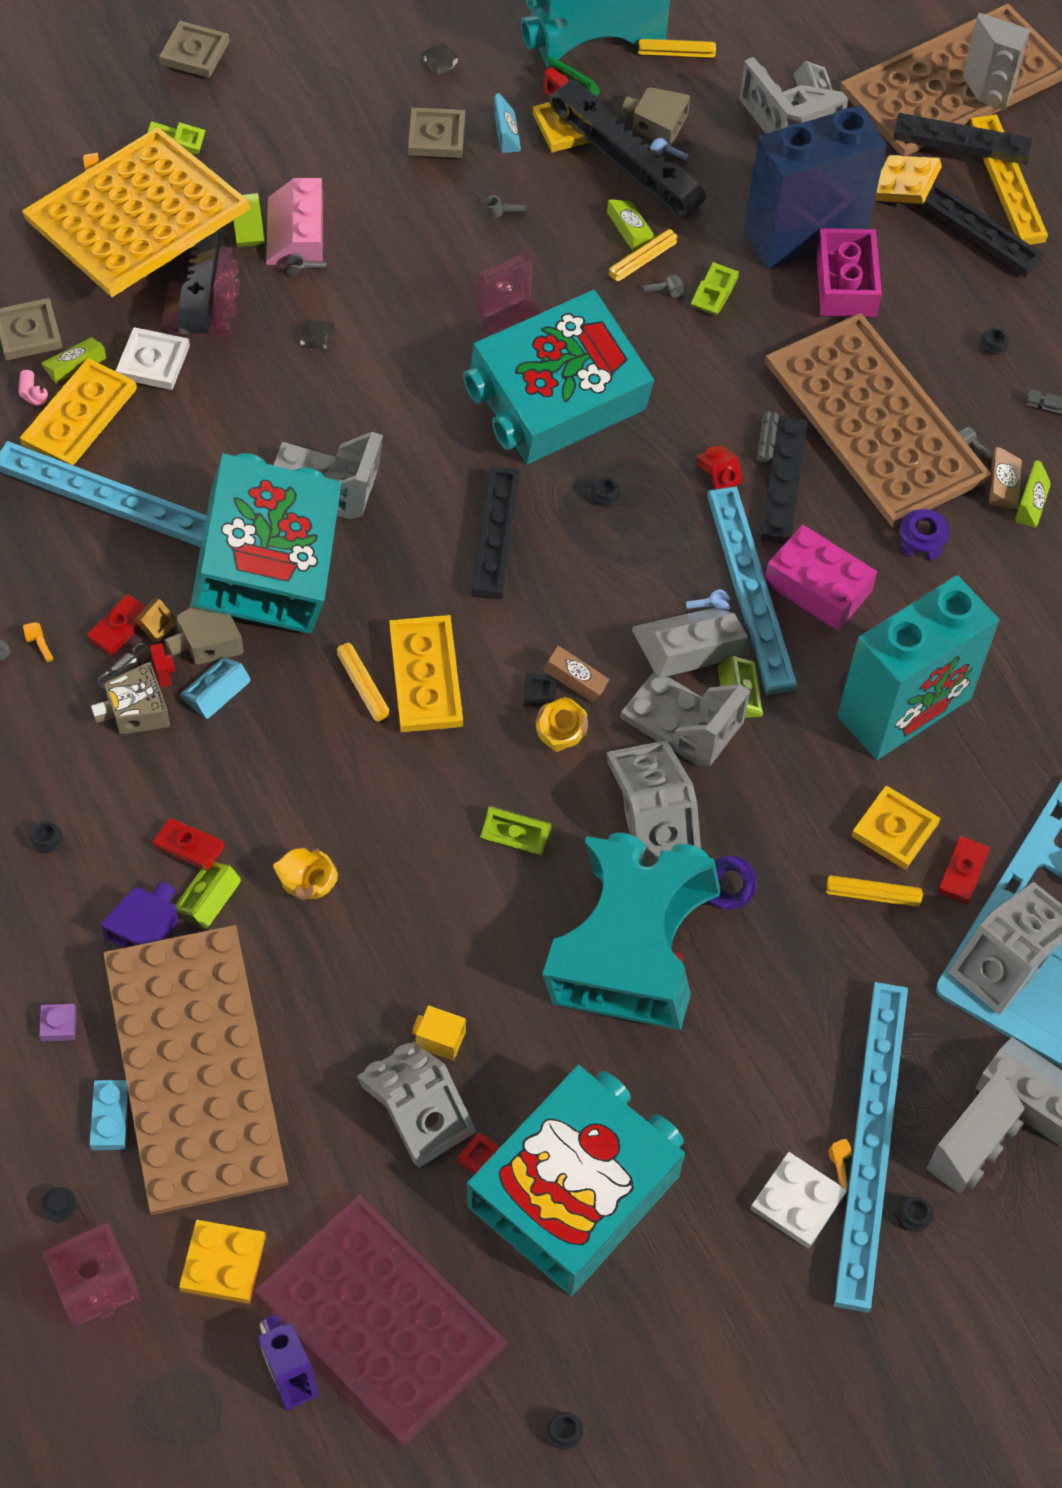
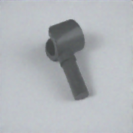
M496 195L489 196L486 199L488 214L492 218H497L507 211L525 212V205L502 204L501 199Z
M298 253L291 255L285 261V263L293 264L286 271L291 276H295L303 268L326 269L327 266L326 261L305 260Z
M677 275L668 277L666 282L643 286L644 292L669 290L670 295L675 298L684 294V285Z
M967 427L958 432L967 445L975 448L989 460L992 458L993 453L976 440V433L972 428Z

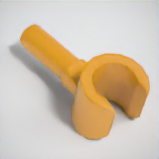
M98 153L83 156L85 171L99 163Z
M34 622L23 625L26 641H37V645L46 662L52 661L53 656L45 643L40 624Z
M842 1139L830 1146L828 1154L837 1168L839 1185L847 1190L848 1181L843 1160L852 1157V1149L848 1140Z

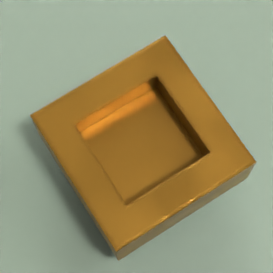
M153 599L134 620L152 642H160L177 623L176 617L160 599Z

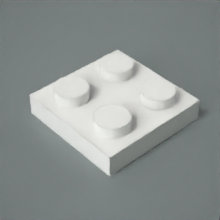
M134 327L116 372L136 381V383L173 390L190 347L189 339Z
M788 1152L752 1204L750 1210L809 1249L846 1195L847 1190Z

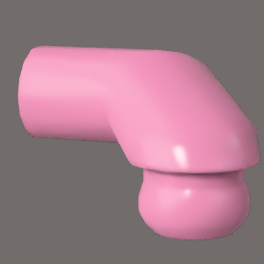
M23 370L20 372V397L34 406L44 404L48 396L47 390L45 388L40 390V386L34 387V373L32 371Z

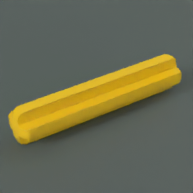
M640 39L638 53L640 55L714 58L716 55V43L707 41Z
M671 229L664 231L609 268V276L615 282H619L677 243L676 233H673Z
M350 643L340 645L337 648V656L373 719L380 722L388 718L389 708L354 647Z
M832 875L828 877L826 883V893L829 895L915 907L920 906L923 897L922 889L918 887Z

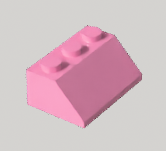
M293 178L268 197L267 265H293L285 263V261L295 253L303 256L305 260L323 261L322 178Z

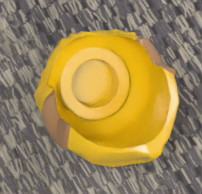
M564 697L547 703L539 709L535 721L538 736L543 743L555 752L575 746L587 733V713L571 698Z
M305 847L293 849L284 855L280 861L273 864V868L287 893L300 900L318 899L325 896L338 880V872L332 860H330L327 854L319 851V849L312 851Z

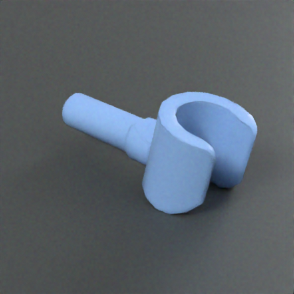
M662 138L655 139L649 146L651 151H657L656 155L659 157L664 151L685 161L688 157V154L673 148Z
M721 589L714 591L710 598L686 602L687 609L714 606L715 609L727 612L731 609L730 605L726 602L730 600V597Z

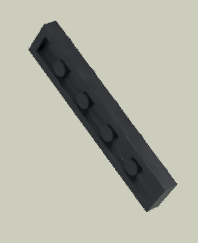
M898 113L893 140L1023 165H1027L1032 141L1030 137L904 113Z
M937 182L933 183L924 203H917L920 207L1024 277L1030 274L1043 261V253Z
M783 416L778 418L761 534L762 541L785 544L792 537L808 420Z
M490 467L472 596L502 599L520 478V470Z

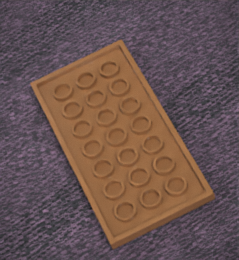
M1009 4L985 14L1031 29L1015 89L1006 108L1062 81V57ZM976 19L841 82L839 90L846 95L855 107L862 105L878 132L901 156H908L926 146L893 140L898 113L969 126L971 118L989 116L1002 110L979 102L963 78Z
M862 313L766 355L765 364L892 528L901 524L903 518L911 511L933 509L990 481L991 473Z
M236 925L103 952L150 1214L156 1215L289 1185Z

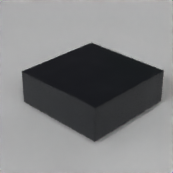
M526 674L523 706L542 707L547 703L555 701L557 679L550 675Z

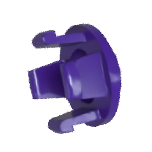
M918 509L909 512L903 518L900 525V535L902 537L900 548L909 558L914 555L916 550L927 552L929 560L937 558L943 552L941 549L947 543L950 535L947 521L939 513L928 509ZM919 521L930 522V530L934 534H921L915 527Z
M723 856L716 859L715 866L720 886V895L709 900V903L721 909H737L746 905L753 898L757 888V878L754 869L747 861L737 856ZM730 870L738 872L743 878V886L736 894L726 893L720 884L722 875Z

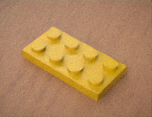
M87 358L20 437L21 445L35 452L74 465L136 391V381Z
M451 616L389 620L401 732L463 727Z

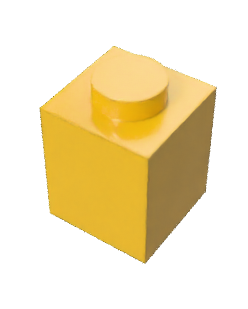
M428 1005L424 1016L418 1015L412 1034L416 1035V1043L427 1052L454 1061L466 1033V1018Z

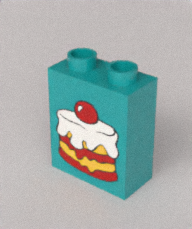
M579 1064L467 1182V1207L571 1297L680 1177L685 1152L680 1149L684 1139L672 1123L657 1114H653L646 1121L627 1105L631 1100L630 1093L616 1077L606 1071H600L594 1078Z

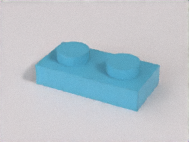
M94 1080L90 1133L91 1150H126L129 1093L126 1080Z

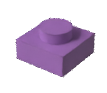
M75 1004L41 1005L39 1034L41 1042L75 1040Z

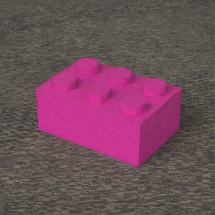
M820 228L816 247L821 316H855L862 313L864 317H877L882 291L876 229Z
M802 524L769 561L765 580L767 586L839 631L872 592L878 571Z

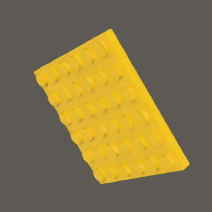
M156 127L22 210L25 220L107 294L113 297L251 208L244 196L159 127Z

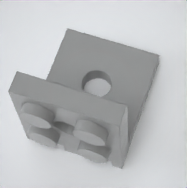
M415 1042L399 1046L394 1051V1054L382 1061L371 1063L363 1073L357 1076L362 1088L387 1107L413 1163L418 1168L477 1132L445 1064ZM432 1112H438V1122L434 1126L427 1128L425 1126L427 1116Z

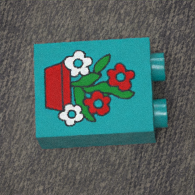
M595 289L474 343L470 369L463 373L466 389L473 401L477 404L487 401L496 415L492 419V425L499 443L506 450L516 447L526 464H530L646 410L654 383V378Z
M222 453L211 488L190 607L311 634L325 600L342 482L325 478L321 472L312 468L291 470L266 464L262 458L254 454L242 453L233 456Z
M958 575L951 578L858 637L837 717L876 760L880 759L972 698L1000 619Z

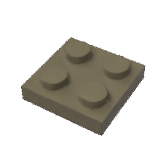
M179 21L159 56L160 65L210 78L230 42L229 34Z
M411 107L408 155L462 158L465 110Z
M50 298L0 308V339L6 361L63 348Z

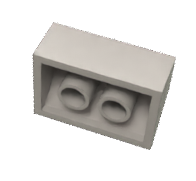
M978 13L963 78L979 102L1005 110L1015 89L1031 29Z
M715 608L641 624L632 628V632L657 678L719 664L730 655L739 657L748 639L735 613Z
M1011 1037L985 1069L975 1089L981 1092L997 1071L1001 1072L1025 1108L1019 1119L1059 1147H1062V1070Z
M997 1071L941 1140L926 1168L959 1195L967 1185L971 1189L975 1187L985 1173L980 1168L986 1161L992 1164L1004 1149L1000 1145L1002 1140L1006 1136L1012 1139L1023 1125L1019 1118L1025 1108L1001 1072Z

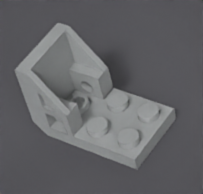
M754 57L744 62L739 100L765 133L833 114L847 108L848 98L843 92L799 85L782 92L780 86L775 84L770 78L765 67L761 66Z
M370 432L342 443L336 457L282 442L274 466L291 470L312 468L321 472L325 478L342 482L337 516L347 519L363 516L379 469L383 435Z
M653 672L621 711L620 719L658 742L667 740L675 753L696 766L710 767L744 723L750 690L740 684L711 687L701 697L668 676L657 678L655 672Z
M665 740L606 752L607 763L623 792L629 833L642 840L646 845L643 857L645 867L653 866L657 862L661 850L670 851L672 846L676 844H689L701 849L698 807L693 783L668 741Z
M1031 883L995 909L986 918L948 973L1000 1015L1035 977L1050 955L1062 946V904L1036 883Z

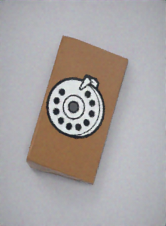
M995 447L992 457L989 505L1018 509L1022 460L1000 447Z
M557 646L542 669L593 704L600 697L610 680L560 646Z

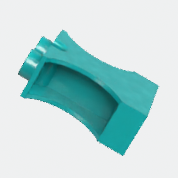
M525 0L527 7L531 10V16L521 19L523 40L528 50L539 49L547 68L550 56L559 60L575 46L594 38L619 37L628 40L636 48H638L640 39L666 40L670 0Z
M613 833L608 837V840L587 836L585 844L593 872L603 883V891L597 907L583 924L570 933L553 940L542 974L552 1004L681 1030L691 993L684 964L671 950L672 942L679 925L690 912L701 904L719 897L720 886L715 861L713 858H709L705 851L696 846L676 844L672 846L670 851L661 850L657 862L653 866L645 867L643 857L646 845L639 838L627 833Z

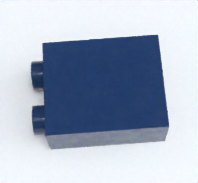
M862 105L842 109L833 114L799 124H792L786 128L758 136L744 230L767 269L816 254L820 228L869 229L887 144Z

